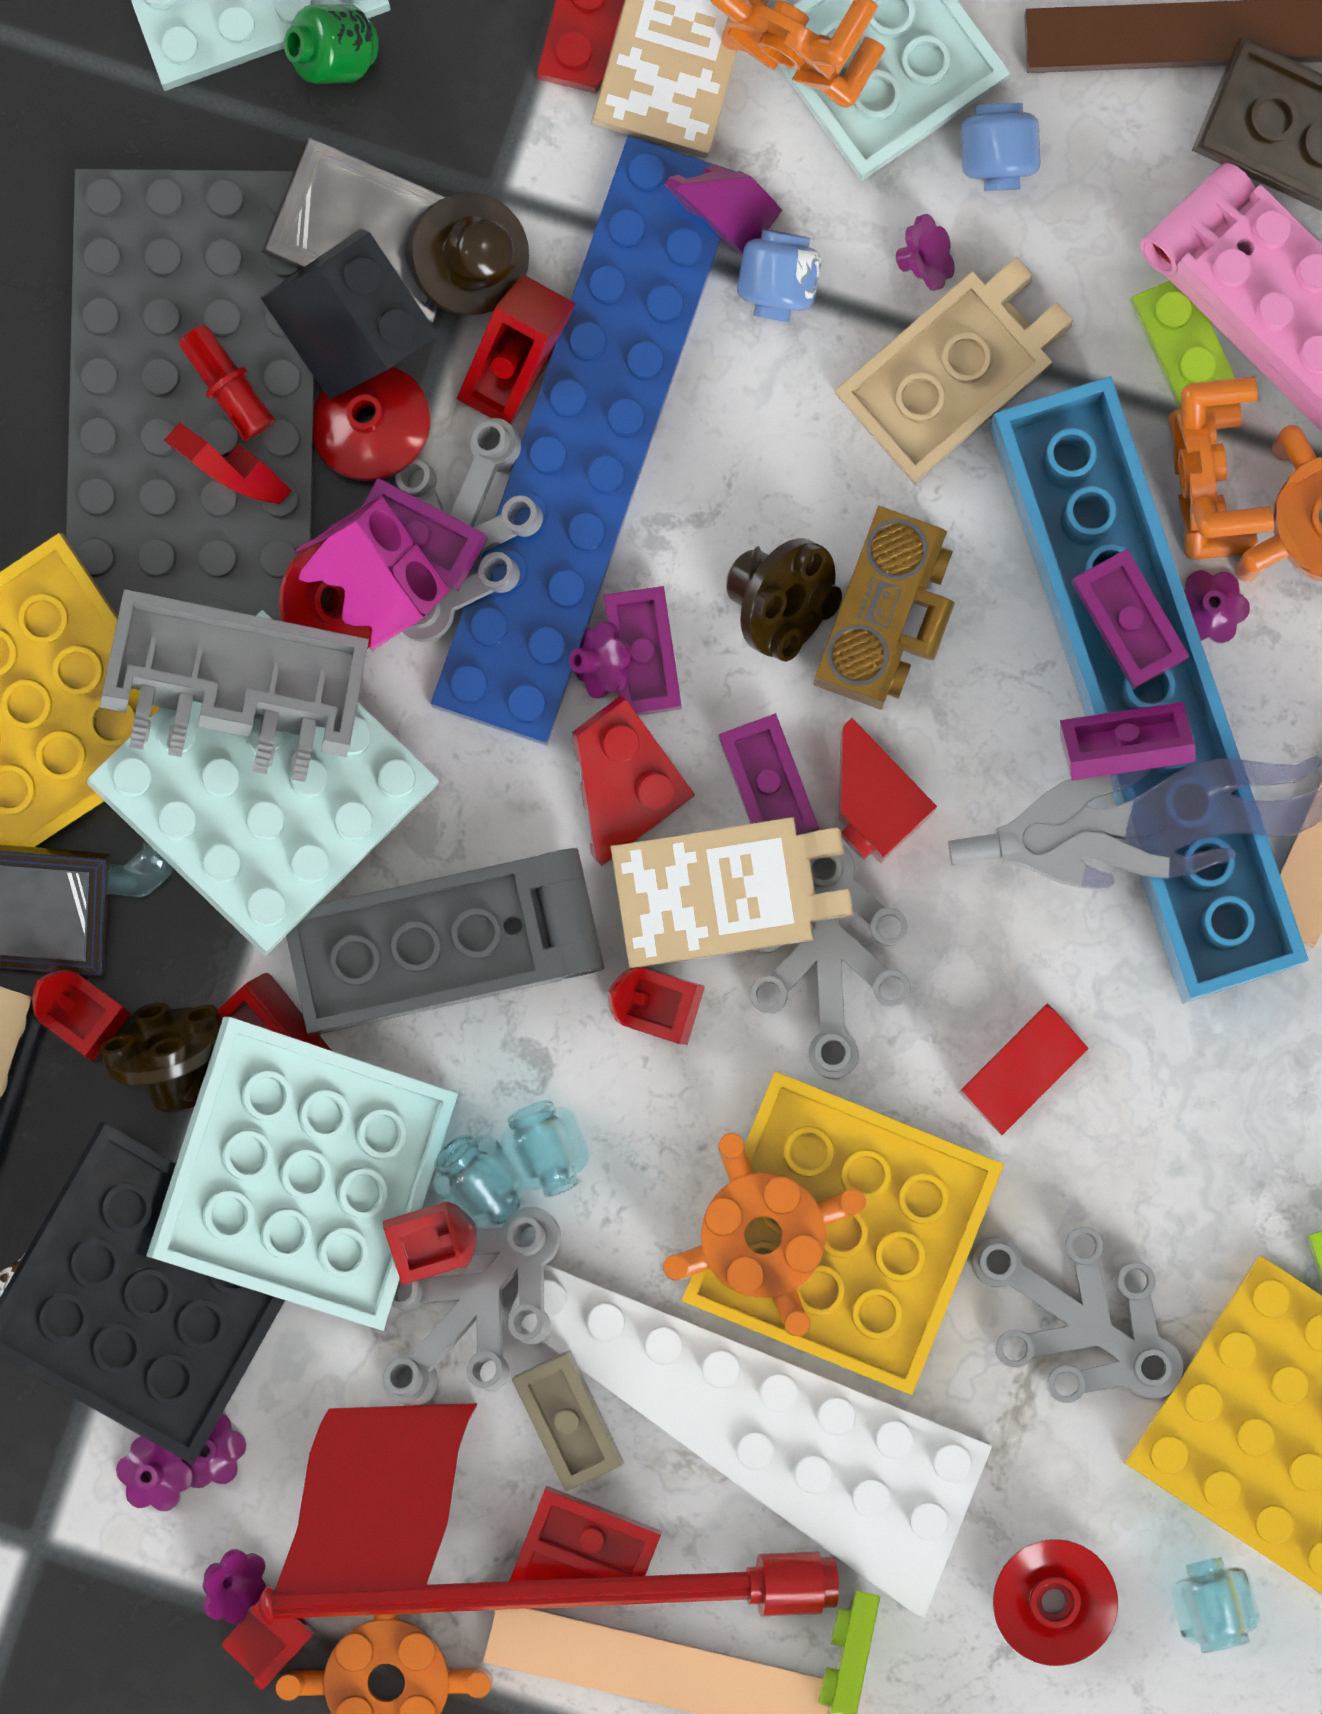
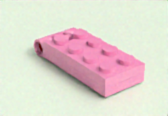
M1223 163L1141 239V252L1155 270L1165 275L1322 432V244L1261 184L1255 189L1251 179L1244 171L1233 164Z

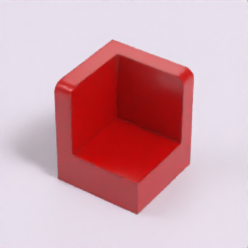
M258 1601L252 1607L250 1613L223 1641L222 1646L256 1678L253 1683L262 1691L317 1630L304 1618L273 1619L272 1624H268L261 1617Z

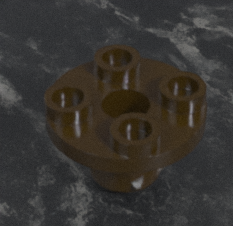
M458 193L445 197L431 205L417 221L405 251L413 277L423 294L436 306L461 317L481 315L494 311L498 303L522 274H527L529 266L528 240L518 218L502 202L480 193Z
M805 538L789 540L778 546L769 555L761 551L759 546L755 547L754 550L746 551L732 564L726 580V590L729 598L742 606L740 617L741 630L747 644L766 656L775 657L784 662L790 661L797 656L802 645L814 634L822 620L830 619L835 615L842 600V590L835 585V565L831 554L823 546Z
M162 1002L148 1004L139 1008L133 1013L134 1023L122 1029L100 1046V1054L107 1074L119 1083L146 1085L153 1106L162 1112H181L194 1107L222 1023L218 1009L214 1005H201L195 1008L188 1007L169 1010L168 1005Z

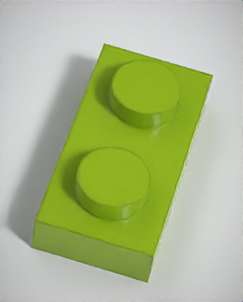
M1170 280L1132 296L1131 304L1179 409H1181V392L1186 385L1235 378L1210 320Z
M856 1590L849 1609L841 1607L837 1609L830 1644L841 1646L837 1669L825 1668L818 1699L819 1705L829 1707L828 1714H857L881 1597L879 1595Z

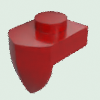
M648 967L630 968L618 976L608 989L609 1009L614 1020L622 1026L677 1044L688 1045L705 986Z
M65 969L50 972L37 979L33 989L32 1007L37 1021L91 1062H94L100 1055L101 1044L112 1038L131 1014L115 1000L71 970Z
M442 1202L383 1221L384 1232L402 1285L457 1268L465 1269L472 1260L477 1238L476 1225L472 1218L456 1204Z

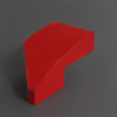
M180 422L163 440L207 475L242 495L268 503L281 504L292 491L259 458L239 444L224 459L207 441Z

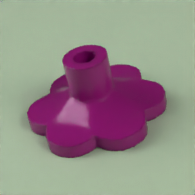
M923 214L917 216L914 225L906 229L905 241L907 247L896 251V262L901 271L907 272L912 270L917 278L924 280L930 290L936 291L945 286L946 279L953 277L955 265L949 253L951 243L948 233L943 227L936 226L931 215Z
M1203 570L1195 571L1188 576L1184 592L1200 640L1203 641L1209 637L1212 641L1221 644L1230 641L1236 634L1237 624L1244 621L1250 612L1248 600L1239 594L1238 579L1228 572H1221L1213 576ZM1209 600H1216L1218 607H1211Z
M601 622L595 629H585L580 648H576L571 652L569 664L576 677L585 682L587 692L592 698H605L609 692H621L627 683L625 667L630 662L631 649L627 641L619 639L616 625L612 622Z
M222 1413L205 1443L210 1448L209 1455L203 1456L200 1453L194 1465L188 1463L194 1471V1481L191 1485L193 1488H203L211 1481L218 1484H227L237 1475L238 1465L236 1461L244 1455L246 1441L242 1434L231 1430L229 1418Z
M141 1436L131 1444L130 1455L122 1458L116 1467L118 1479L126 1485L127 1501L136 1508H145L152 1505L159 1511H169L178 1505L180 1492L188 1489L194 1481V1471L188 1463ZM147 1471L152 1475L151 1480L147 1478Z
M231 1549L224 1554L220 1563L209 1565L204 1573L202 1584L203 1590L207 1594L203 1603L204 1613L213 1620L223 1618L230 1624L241 1622L246 1617L249 1607L254 1606L259 1601L262 1591L266 1588V1584L262 1579L266 1567L264 1559L255 1553L246 1555L239 1549Z

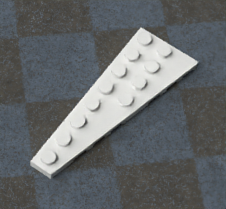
M544 1265V1311L550 1319V1331L543 1340L545 1344L559 1354L571 1350L579 1369L910 1612L925 1618L991 1451V1445L549 1265ZM519 1290L509 1315L519 1305ZM535 1314L527 1315L521 1324L530 1333L537 1326Z

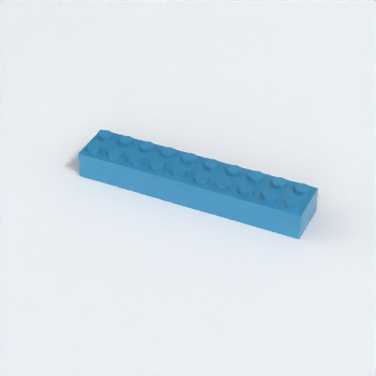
M1109 376L994 413L989 429L1085 715L1091 716L1183 702L1195 742V762L1111 775L1112 795L1116 806L1134 799L1125 832L1129 845L1149 854L1170 857L1169 877L1167 879L1139 876L1182 1004L1301 966L1308 962L1309 959L1112 377ZM1125 549H1128L1189 654V658L1134 690L1131 688L1071 583L1073 578Z

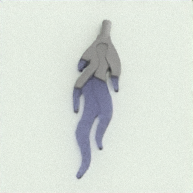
M1314 756L1295 765L1269 764L1241 759H1215L1201 762L1174 773L1131 801L1114 808L1102 810L1090 808L1087 805L1098 797L1128 789L1145 778L1150 769L1073 781L1068 779L1044 793L1016 819L1007 825L998 827L996 834L948 841L951 865L1000 858L1001 864L1019 865L1056 882L1089 889L1109 888L1114 884L1115 878L1109 873L1099 871L1085 864L1082 859H1095L1142 876L1169 879L1192 875L1211 866L1233 860L1236 856L1235 850L1229 848L1208 850L1190 856H1182L1175 852L1197 840L1219 835L1246 833L1267 837L1294 836L1319 823L1322 820V787L1291 799L1275 801L1247 800L1230 794L1237 788L1246 785L1270 786L1296 783L1317 770L1322 764V759L1319 756Z

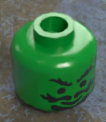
M312 4L302 8L294 17L291 27L288 28L285 34L284 50L297 74L306 82L316 84L353 83L362 78L369 66L374 63L378 53V36L373 23L355 5Z

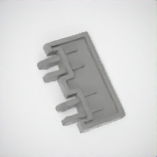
M124 589L100 707L126 713L131 689L140 690L129 747L143 749L144 743L149 738L152 723L149 719L151 707L157 706L176 710L174 724L170 726L166 745L169 748L168 755L182 757L193 701L202 703L197 727L250 738L255 714L263 715L253 772L267 774L268 768L272 765L275 751L273 745L275 731L299 735L297 748L293 751L290 765L291 779L305 782L316 726L325 728L321 752L347 757L369 639Z

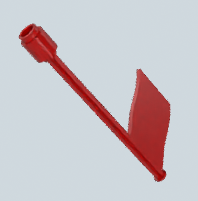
M478 1403L329 1408L320 1423L309 1453L298 1526L275 1590L272 1591V1587L268 1586L262 1591L259 1598L261 1617L268 1624H272L273 1619L729 1600H747L749 1605L758 1604L760 1616L770 1617L822 1614L823 1608L837 1607L839 1577L835 1558L821 1557L818 1551L758 1554L756 1566L747 1567L746 1572L427 1584L448 1525L458 1451L468 1422Z

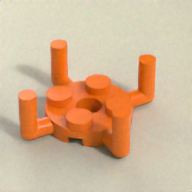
M711 0L714 6L730 18L721 37L722 43L726 48L747 52L772 70H775L778 63L797 70L792 80L805 86L819 89L840 107L847 108L856 102L886 50L878 41L870 37H864L843 76L839 75L878 8V5L872 0H853L832 38L823 34L817 35L808 29L806 25L809 17L800 9L784 1H777L774 8L771 9L767 6L769 0Z
M1255 376L1190 383L1181 392V409L1174 410L1168 417V426L1173 440L1175 475L1180 477L1182 494H1178V502L1183 522V550L1185 555L1192 560L1243 555L1245 551L1258 545L1257 533L1274 531V518L1271 506L1227 511L1223 494L1217 495V481H1225L1227 479V464L1223 443L1216 444V429L1242 427L1240 403L1254 402L1258 399Z
M1288 425L1282 429L1273 442L1272 453L1279 460L1285 461L1290 459L1296 471L1282 486L1273 504L1275 536L1245 551L1235 565L1237 578L1244 582L1253 581L1263 569L1284 558H1287L1308 577L1322 581V525L1319 520V511L1322 506V457H1316L1300 427Z
M727 1133L720 1139L718 1150L730 1183L714 1196L706 1209L701 1227L702 1245L669 1256L663 1264L664 1274L671 1280H680L711 1269L723 1284L740 1294L756 1298L773 1297L785 1331L792 1336H802L810 1328V1319L805 1314L796 1288L800 1287L810 1278L821 1262L826 1241L825 1226L861 1212L865 1207L866 1198L860 1190L849 1189L838 1195L816 1202L804 1187L788 1177L773 1173L753 1174L744 1149L743 1139L736 1133ZM759 1217H767L774 1220L781 1230L782 1237L779 1246L768 1254L754 1252L749 1248L745 1240L747 1225Z
M399 1614L374 1615V1620L365 1622L347 1633L333 1649L325 1670L289 1671L278 1680L276 1692L281 1699L287 1701L294 1700L298 1696L325 1695L331 1714H441L448 1694H469L474 1698H482L490 1691L493 1677L484 1668H448L445 1655L437 1643L425 1631L411 1622L400 1620ZM382 1664H391L400 1669L405 1679V1687L400 1696L395 1699L384 1700L378 1698L371 1691L369 1677L375 1667Z

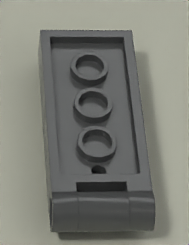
M578 848L553 851L534 857L318 904L286 935L307 1034L310 1036L562 981V979L579 977L605 969ZM510 920L520 921L522 923L521 931L515 935L508 934L505 931L506 923Z

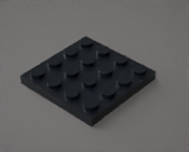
M100 1122L0 1297V1357L187 1463L194 1465L285 1300L147 1257L146 1255L176 1164L107 1123Z

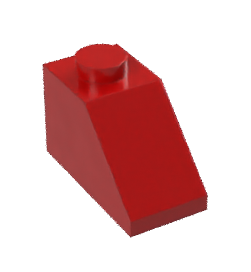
M522 274L495 307L456 399L489 418L503 419L512 425L550 360L554 346L565 328L576 303Z
M851 718L843 725L841 731L839 820L846 826L841 831V837L862 859L865 860L872 853L882 863L935 812L937 805L871 736Z

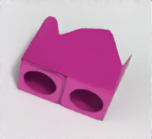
M382 496L331 525L327 531L301 545L294 551H301L327 538L300 571L298 579L307 583L323 580L325 584L344 588L345 598L342 619L345 624L352 626H371V652L423 619L450 591Z

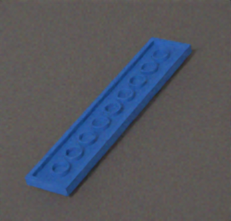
M627 136L571 301L576 303L554 346L521 441L520 454L514 462L495 516L501 515L504 504L510 498L522 495L530 498L541 508L543 513L542 525L533 535L526 537L517 535L483 552L481 560L493 552L504 553L514 560L520 570L519 581L508 592H493L464 606L430 703L431 707L547 746L573 672L569 664L570 654L574 649L580 648L585 629L588 628L721 242V237L716 234L703 218L687 211L665 186V183L669 177L680 175L686 179L702 175L705 172V167L715 164ZM524 507L517 511L514 516L515 525H522L528 521L531 514L530 507ZM502 563L494 567L491 572L492 582L500 581L505 577L507 573L506 564Z

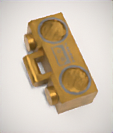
M878 505L816 672L814 686L882 710L887 695L899 699L911 664L900 661L903 651L924 659L935 660L955 602L948 598L926 591L929 581L941 585L953 553L952 550L942 547L947 534L946 530ZM913 603L927 608L916 638L902 634Z

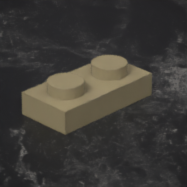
M571 1350L525 1370L512 1378L513 1384L565 1492L622 1466L624 1460Z

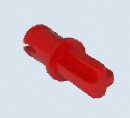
M199 325L191 329L179 340L180 348L209 388L205 393L206 397L209 400L213 398L216 400L233 423L232 425L240 434L243 442L258 436L276 421L273 414L262 403L245 376L248 374L245 366L239 369L236 367L209 327Z

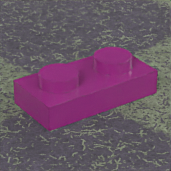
M377 478L362 507L382 496L444 583L459 592L486 543L487 536L468 524Z
M1128 549L1073 578L1071 583L1133 690L1189 658V654Z
M664 586L604 594L607 622H612L616 625L619 639L627 641L631 649V659L625 667L627 683L621 692H617L618 697L620 695L623 696L638 716L682 709Z
M1183 702L1060 720L1061 741L1071 781L1195 762V742Z
M776 713L718 734L750 824L794 817L797 835L818 831L819 826Z

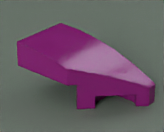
M717 164L705 167V172L702 175L687 179L680 175L669 177L665 183V186L687 211L703 218L716 234L721 237L730 250L741 256L743 255L745 244L752 239H761L762 230H769L783 211L751 176L741 171H729Z

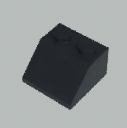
M361 228L260 297L328 399H332L390 369L438 335L371 233Z

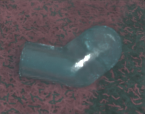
M144 841L142 849L126 865L109 864L108 894L136 898L147 896L171 875L174 868Z

